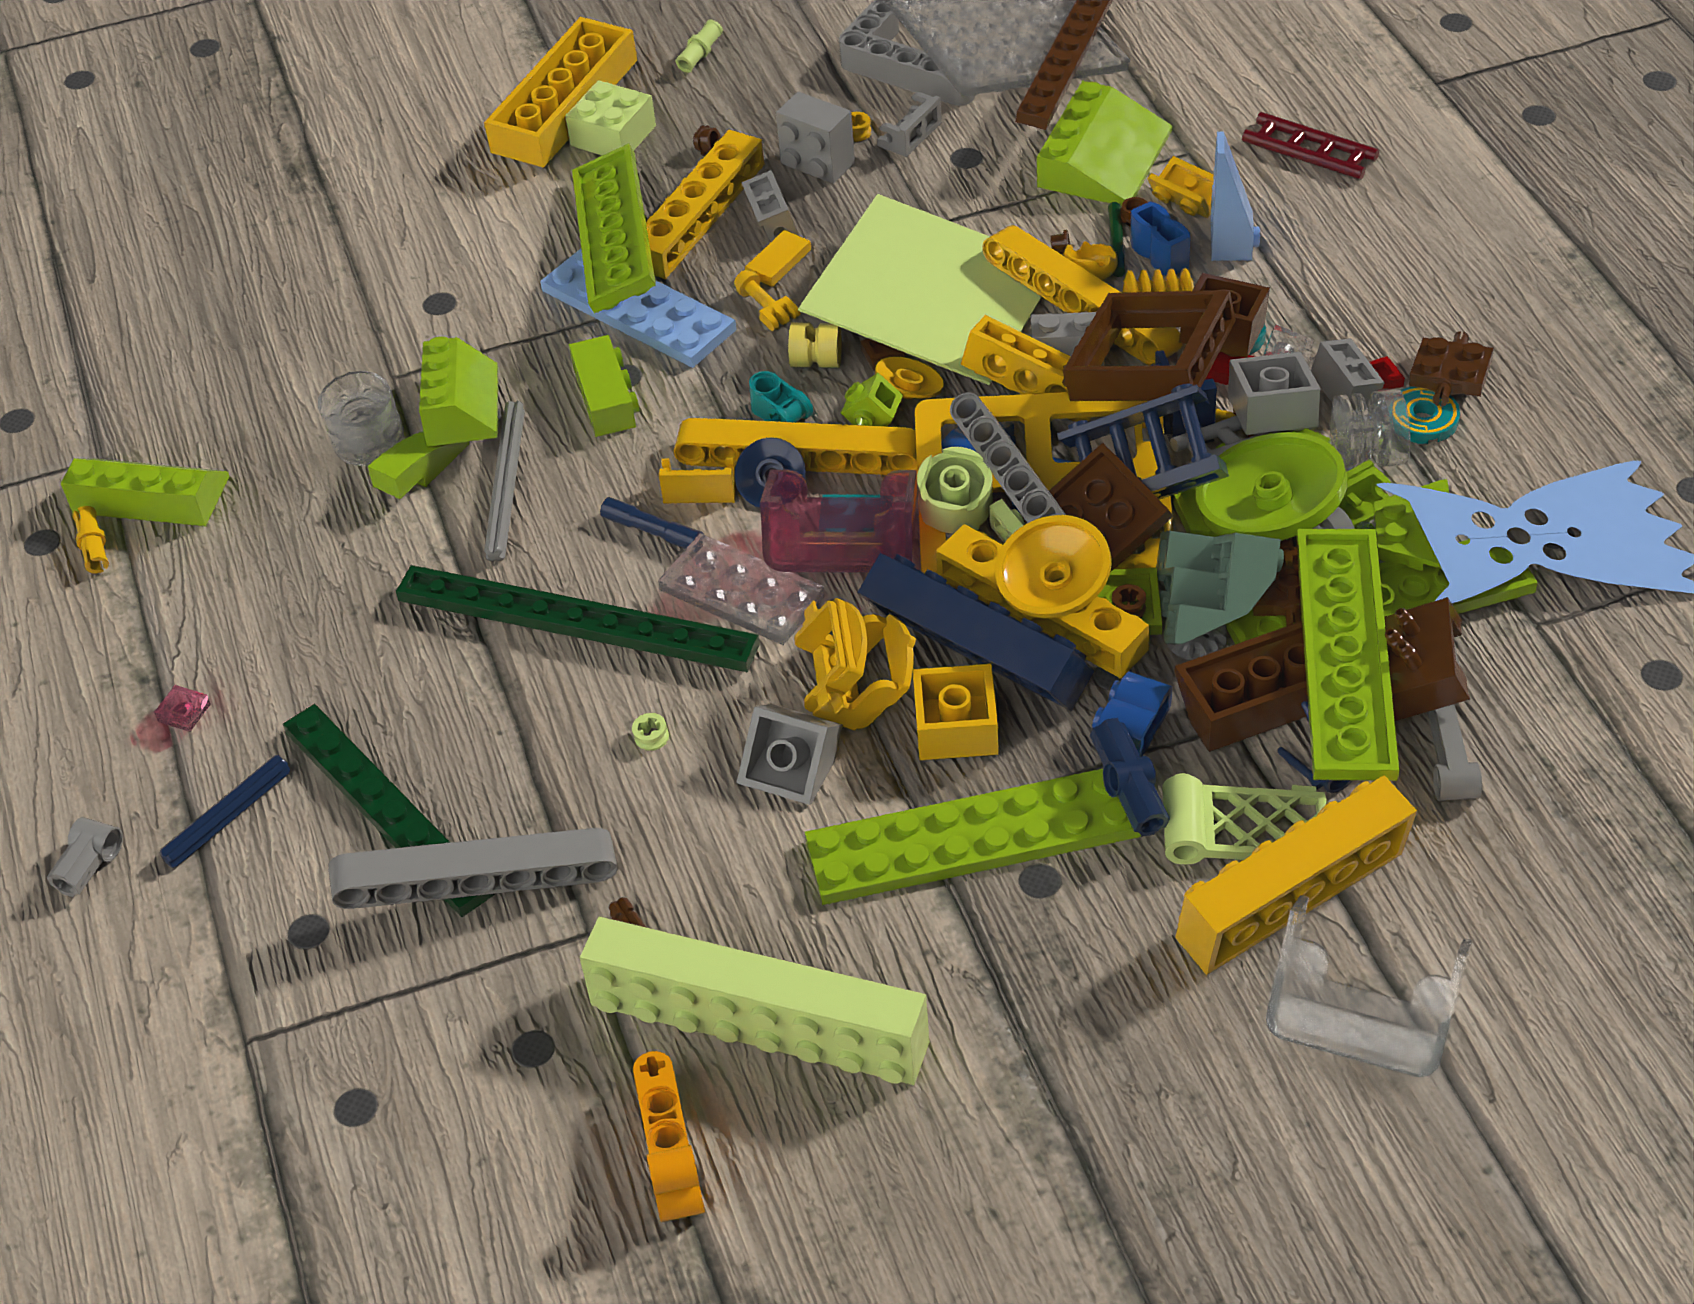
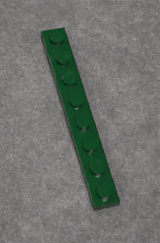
M315 703L283 723L285 733L395 848L451 843ZM495 893L444 900L462 918L493 897Z

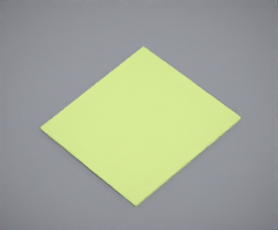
M877 194L805 297L798 311L990 386L993 380L978 375L973 370L961 365L970 331L987 315L1022 332L1042 297L987 261L982 250V244L990 236Z

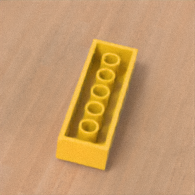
M579 17L484 122L490 153L544 168L569 140L565 115L598 80L617 85L637 62L633 30Z
M1385 775L1372 783L1369 781L1362 782L1344 800L1339 803L1337 801L1329 802L1318 812L1317 816L1307 822L1303 820L1296 822L1281 838L1274 842L1267 840L1261 843L1248 858L1241 862L1235 860L1228 863L1220 870L1218 876L1206 883L1199 881L1192 885L1184 894L1175 938L1202 971L1208 975L1402 855L1417 810Z

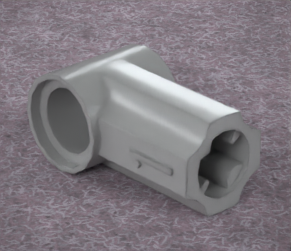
M86 817L77 819L70 829L67 849L47 875L50 885L58 889L62 894L70 897L80 894L102 861L110 862L118 855L123 843L122 830Z

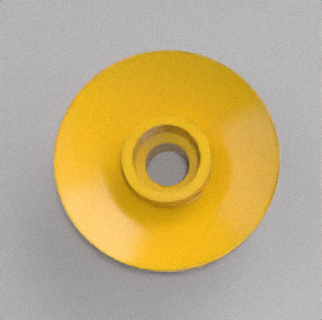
M888 357L880 360L875 368V374L879 373L903 394L902 398L904 399L932 398L940 394L944 383L940 374L930 366L914 359Z

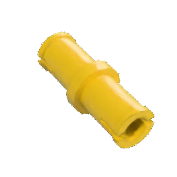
M82 506L78 508L79 513L76 510L73 512V519L78 532L75 538L77 547L82 550L85 569L90 573H101L104 571L102 564L105 569L109 566L104 549L106 543L105 534L99 528L96 510L90 506Z

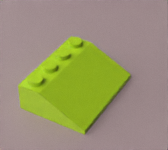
M1082 80L1037 155V188L1109 204L1118 202L1122 206L1123 201L1127 198L1136 197L1172 132V125L1114 87Z

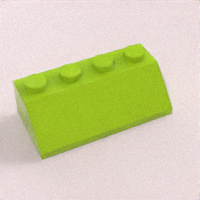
M440 336L429 341H423L419 412L427 447L498 438V364L458 337L447 338Z
M74 458L61 481V486L72 513L75 510L79 513V507L90 506L96 510L97 516L206 526L230 475L228 471L106 459Z

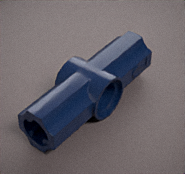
M1118 718L1104 720L1100 725L1093 727L1090 738L1104 766L1103 782L1105 789L1112 798H1119L1134 832L1140 833L1141 837L1154 835L1157 831L1167 826L1170 818L1155 788L1156 774L1153 763L1147 756L1140 757L1124 723L1119 722Z

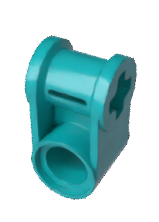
M762 371L750 378L751 410L754 415L764 421L798 422L802 418L808 419L813 415V405L809 398L802 391L795 389L779 378L775 373Z

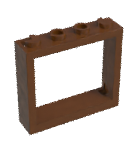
M1230 290L1108 293L1100 308L1097 309L1092 322L1087 326L1080 342L1075 346L1067 364L1063 366L1064 379L1062 383L1064 387H1067L1070 401H1151L1171 394V390L1179 385L1192 384L1193 386L1198 385L1201 388L1236 321ZM1196 327L1175 366H1101L1122 328Z

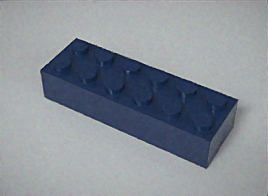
M882 553L878 555L857 592L885 616L891 614L898 617L906 627L978 664H991L992 671L1072 712L1094 673V670L1085 662L1087 656L1075 649L1076 645L1058 634H1055L1054 638L1042 632L1043 628L1026 618H1022L1021 622L1010 616V611L997 603L990 601L989 605H986L978 600L979 596L960 585L955 589L946 584L947 580L939 574L928 569L923 573L915 568L916 565L912 561L899 554H895L893 559Z

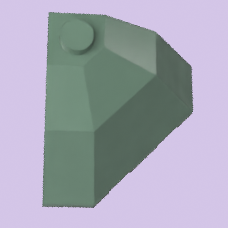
M1176 531L1162 532L1160 534L1156 568L1158 581H1164L1165 591H1161L1159 595L1161 616L1167 617L1166 627L1163 632L1165 644L1186 643L1248 614L1275 580L1276 572H1280L1282 568L1284 552L1280 549L1281 539L1240 533L1211 537Z

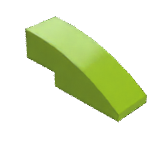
M424 431L413 434L389 448L367 466L373 487L402 499L417 483L427 487L470 442L427 447Z

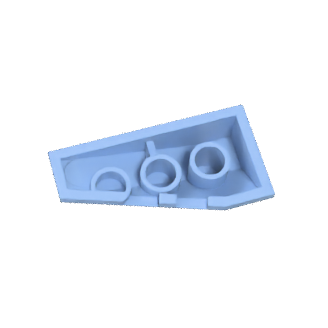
M1219 131L1216 136L1214 181L1211 198V261H1252L1253 247H1259L1260 227H1254L1253 211L1224 131Z

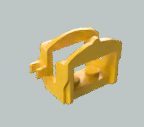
M835 598L833 601L828 600L820 609L817 608L816 601L813 600L804 610L805 621L802 624L803 627L794 636V641L798 648L813 654L817 685L804 698L805 709L812 712L815 717L843 724V727L854 731L869 726L887 707L894 705L909 690L913 672V647L916 643V638L910 635L906 625L898 617L891 614L886 618L875 614L862 617L859 610L853 604L839 598ZM884 637L892 681L878 680L873 682L859 695L857 681L863 676L866 656Z

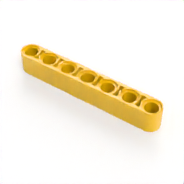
M1015 225L1007 226L985 239L982 244V250L988 262L1066 313L1097 312V309L1100 308L1108 293H1121ZM1122 328L1114 342L1115 345L1149 366L1155 363L1156 351L1164 350L1168 358L1182 347V343H1179L1180 332L1177 328Z
M687 418L680 424L674 447L675 458L685 465L727 467L726 458L734 457L736 466L739 456L747 446L759 439L773 437L789 442L800 452L806 471L905 476L913 474L917 470L916 432L906 427Z

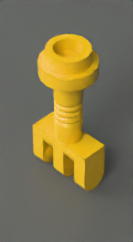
M743 270L736 276L734 280L736 291L742 297L751 296L763 307V309L759 310V320L771 331L779 328V323L782 325L788 323L790 317L795 319L800 316L801 313L798 311V306L790 298L784 296L775 301L759 286L761 282L760 276L754 271Z

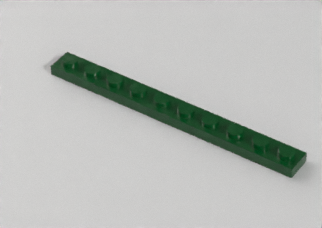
M410 565L396 590L398 601L742 672H748L760 646L758 634Z

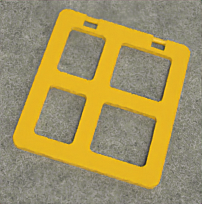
M1068 392L979 397L998 422L1020 421L1024 424L1026 461L1048 491L1080 463H1058L1053 460L1050 422L1052 420L1104 417L1148 402L1070 401ZM955 398L926 399L917 404L915 408L917 474L922 462L931 454L934 457L942 453L941 428L947 424H957L950 414V406ZM1161 416L1159 418L1164 433L1163 416ZM1144 422L1134 426L1136 457L1133 458L1137 477L1142 479L1154 476L1155 471L1158 469L1151 442H1143L1142 428H1147ZM992 474L993 493L1005 492ZM1171 496L1160 499L1172 513ZM919 509L921 571L925 573L928 569L937 573L936 550L946 541V533L926 525L923 522ZM1173 517L1163 525L1164 532L1173 531ZM1151 536L1144 542L1145 550L1142 553L1129 555L1115 569L1156 568L1160 538L1152 539ZM946 582V584H948V585L952 586L953 588L957 589V587L954 586L953 584H951V583H949V582Z

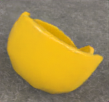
M1084 241L1080 249L1075 251L1071 245H1067L1063 253L1066 258L1102 281L1114 273L1118 264L1116 252L1112 246L1105 244L1090 245L1087 241Z

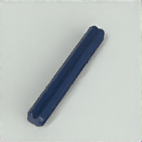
M274 755L163 846L159 852L163 861L172 868L181 864L287 776L290 772L288 763L279 755Z

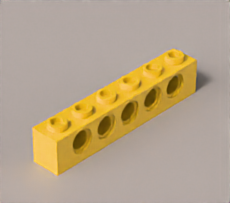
M728 130L720 140L715 142L713 148L706 156L699 160L691 173L683 178L680 185L664 200L660 208L648 218L646 227L654 276L667 279L744 188L741 182L753 178L765 165L762 139Z
M963 524L936 550L937 573L945 578L947 582L956 587L960 585L979 596V600L988 605L990 601L999 604L1011 612L1010 616L1020 622L1022 618H1026L1043 628V633L1054 638L1055 634H1058L1070 640L1076 645L1075 649L1087 656L1086 660L1120 679L1149 650V624L1145 623L1140 617L1131 615L1112 605L1105 598L1097 596L1084 608L1057 618L1031 617L1012 608L1002 597L995 579V563L1003 545L991 539L982 531H977ZM1063 578L1056 579L1054 582L1061 581Z

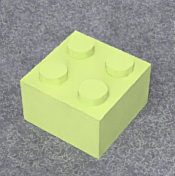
M600 80L565 115L570 146L602 156L628 143L634 151L656 127L652 95Z

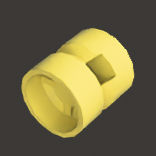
M791 322L788 339L790 367H811L813 362H816L820 368L840 367L842 353L841 327L831 323H820L817 328H814L811 323Z

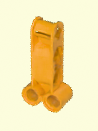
M650 1051L644 1053L633 1064V1073L649 1154H646L660 1221L662 1223L705 1213L693 1150L687 1138L672 1061L663 1052Z

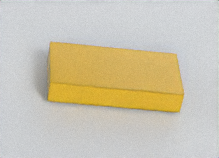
M783 230L745 266V270L754 271L760 276L762 283L773 287L812 250L811 241Z

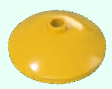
M1069 515L1041 517L1023 525L1005 541L996 559L995 579L1004 600L1018 612L1036 618L1062 617L1084 608L1100 594L1111 572V553L1103 534L1088 521ZM1063 578L1061 581L1054 582L1056 579Z

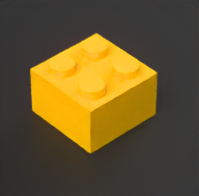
M980 664L913 669L919 760L999 755L992 665Z

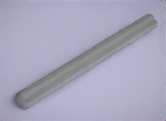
M508 401L504 408L484 548L486 559L491 562L494 560L502 561L506 554L525 413L521 401Z

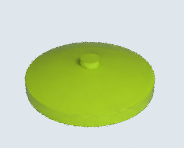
M1279 432L1250 438L1222 452L1219 457L1226 463L1229 477L1196 487L1195 492L1203 522L1219 536L1240 533L1285 540L1297 536V529H1312L1326 520L1342 502L1348 481L1343 459L1337 449L1330 443L1309 434Z

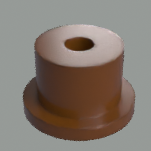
M1067 229L1063 230V234L1051 235L1052 249L1063 254L1066 246L1071 245Z

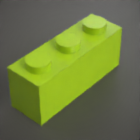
M609 335L569 344L573 370L595 437L635 428L634 413L640 412L635 391L628 392V390L632 389L628 370H621V367H624L620 347L613 348Z

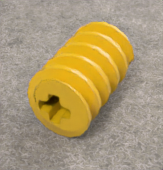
M1187 268L1182 269L1179 278H1177L1174 269H1168L1165 279L1160 269L1154 271L1152 279L1149 278L1146 270H1141L1138 280H1136L1133 271L1128 270L1123 280V293L1192 291L1194 288L1193 278H1191Z

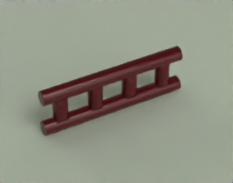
M1259 112L1256 119V124L1262 126L1259 131L1254 132L1246 129L1242 135V142L1359 180L1363 179L1366 168L1359 164L1364 158L1375 162L1380 152L1378 148L1264 112ZM1275 130L1291 135L1287 142L1270 136ZM1304 140L1321 144L1317 151L1300 147ZM1334 149L1351 154L1346 161L1329 156Z

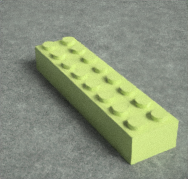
M600 916L580 955L591 1006H595L603 1012H620L635 1016L647 1023L660 1022L675 1026L679 1030L688 1033L695 1031L716 1036L724 1042L734 1043L737 1041L753 1045L768 1053L781 1052L794 1055L805 1062H822L838 1066L849 1073L862 1072L878 1076L889 1083L903 1082L915 1085L930 1043L926 994Z

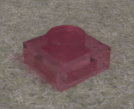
M174 685L154 713L158 722L191 732L211 703L207 694Z

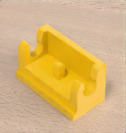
M734 457L726 458L727 467L724 470H671L670 459H661L662 468L659 469V481L663 504L735 503Z

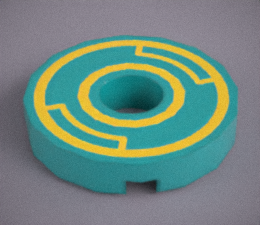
M1411 386L1401 389L1391 397L1386 415L1387 420L1390 422V428L1396 435L1406 441L1428 444L1429 440L1438 439L1437 442H1440L1455 433L1460 421L1459 404L1450 395L1449 401L1445 406H1441L1442 398L1439 406H1437L1433 402L1434 391ZM1426 413L1429 414L1430 417H1420L1416 414Z

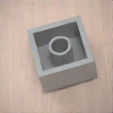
M797 92L776 112L781 164L834 184L855 163L850 110Z
M1301 352L1230 360L1228 398L1246 435H1265L1269 432L1301 431L1304 428L1318 427L1320 387Z

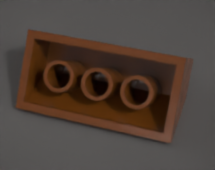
M1302 621L1174 666V672L1190 723L1208 752L1307 717L1301 706L1303 701H1308Z

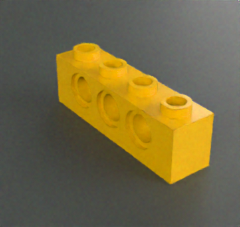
M985 315L969 333L961 365L1020 394L1068 392L1067 387H1064L1062 383L1064 379L1062 370L1071 356ZM1092 417L1068 418V419L1077 422V421H1081V420H1087V421H1089Z

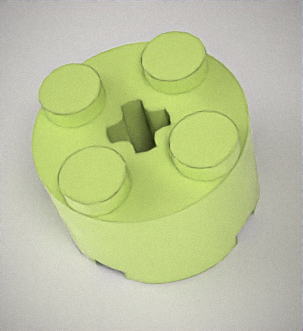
M948 447L942 449L943 453L934 457L931 454L922 462L917 474L919 509L923 522L939 531L954 534L963 524L978 531L980 525L990 515L989 506L993 504L992 472L990 467L988 468L983 462V457L980 454L964 447Z

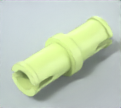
M708 20L698 34L690 37L687 42L688 46L675 61L680 70L686 73L691 72L698 61L711 52L712 44L723 33V29L717 21Z

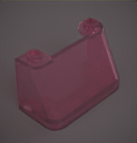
M770 470L760 501L762 552L765 563L771 569L780 572H869L880 553L892 559L895 554H899L912 561L917 502V470H896L885 475L881 482L880 498L808 497L807 483L801 474L792 470Z

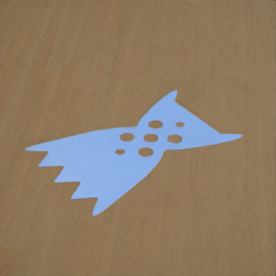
M1641 461L1619 463L1552 482L1520 497L1508 508H1500L1478 499L1422 487L1394 483L1376 484L1379 488L1410 502L1449 582V586L1435 601L1448 597L1451 603H1456L1476 596L1520 575L1531 564H1538L1547 569L1570 576L1608 584L1694 594V581L1681 575L1683 571L1694 565V554L1664 544V541L1679 530L1682 525L1645 511L1650 505L1664 496V493L1633 484L1627 480L1638 469ZM1529 509H1537L1545 513L1548 522L1544 525H1535L1530 523L1524 514ZM1483 512L1494 519L1495 525L1488 529L1481 528L1473 523L1471 517L1474 513ZM1571 527L1577 528L1581 532V536L1572 537L1567 533V529ZM1510 528L1523 529L1530 535V542L1527 544L1514 543L1508 538L1507 531ZM1465 535L1470 539V543L1466 545L1460 544L1456 541V536ZM1548 543L1560 545L1566 551V557L1562 560L1551 559L1543 552V546ZM1494 547L1505 548L1510 551L1513 560L1507 564L1498 563L1490 557L1489 551Z

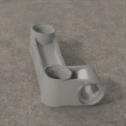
M1455 647L1456 661H1457L1458 665L1460 666L1459 660H1458V656H1457L1456 647ZM1458 703L1427 712L1438 764L1434 766L1433 771L1434 791L1438 801L1479 799L1482 794V777L1479 764L1477 762L1468 763L1455 705H1458Z

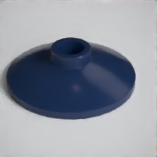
M773 437L759 439L747 446L739 456L735 466V483L739 493L747 502L762 509H777L789 504L800 493L806 476L805 463L800 452L789 442ZM772 470H778V479L774 482H769L768 474Z

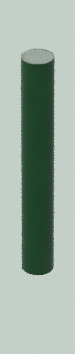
M1112 202L1108 205L1110 246H1112L1118 258L1117 268L1113 275L1115 277H1122L1125 275L1126 270L1121 205L1118 202Z

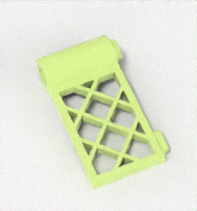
M1186 773L1176 774L1167 779L1162 785L1163 805L1170 818L1167 826L1164 828L1165 855L1169 861L1175 864H1194L1204 858L1244 860L1251 856L1255 848L1260 845L1255 838L1264 831L1276 840L1284 836L1285 833L1274 825L1283 816L1294 824L1300 820L1307 822L1305 818L1293 809L1298 804L1316 805V815L1312 818L1317 816L1318 812L1326 805L1325 792H1317L1316 786L1292 785L1291 790L1202 785L1201 781L1194 776ZM1213 799L1228 800L1237 808L1225 816L1213 806ZM1257 802H1268L1277 811L1266 818L1252 806ZM1243 813L1258 825L1248 834L1233 822ZM1225 828L1239 841L1234 845L1215 844V835Z

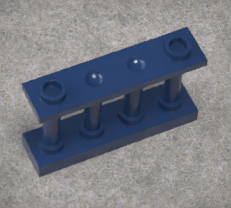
M1179 385L1171 390V394L1091 422L1081 420L1071 423L1067 426L1068 430L1057 433L1059 441L1069 448L1076 446L1080 462L1093 451L1090 441L1111 435L1116 456L1137 477L1125 429L1145 422L1158 469L1155 471L1154 476L1145 479L1137 478L1159 500L1229 477L1226 463L1219 456H1212L1211 453L1207 452L1194 405L1207 401L1208 398L1198 385ZM1180 410L1193 458L1190 459L1191 463L1177 467L1172 465L1159 417Z

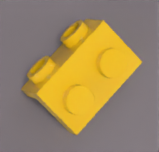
M1172 156L1159 176L1151 173L1147 178L1153 190L1152 194L1158 200L1164 203L1171 201L1178 204L1184 212L1195 216L1197 213L1208 219L1211 215L1212 185L1214 181L1212 173Z

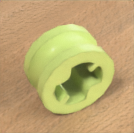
M643 714L635 719L632 724L634 740L641 749L647 751L662 748L669 740L666 721L660 714ZM651 728H656V729H657V730L652 731V732L650 733V735H647V736L644 735V733H649V731L651 730Z

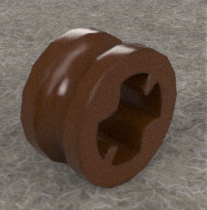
M1125 584L1113 591L1112 605L1140 618L1145 615L1146 593L1142 588L1137 585Z

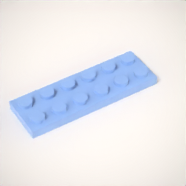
M581 248L540 281L543 292L691 368L695 367L736 331L734 319L656 280V286L650 288L646 293L639 296L634 295L621 301L612 309L601 310L594 314L587 299Z

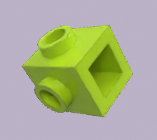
M876 373L862 383L855 382L847 390L844 396L846 402L840 414L853 425L887 427L895 416L903 394L883 376Z

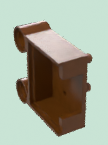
M1448 597L1408 610L1399 608L1395 614L1384 617L1394 721L1471 700L1468 694L1467 678L1458 665L1455 655L1454 637L1462 635L1461 624L1463 622Z

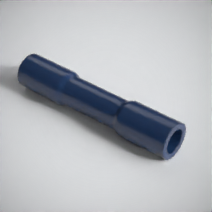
M607 497L602 503L600 515L603 518L626 527H634L665 539L668 543L692 552H698L703 544L704 533L678 522L664 520L611 497Z

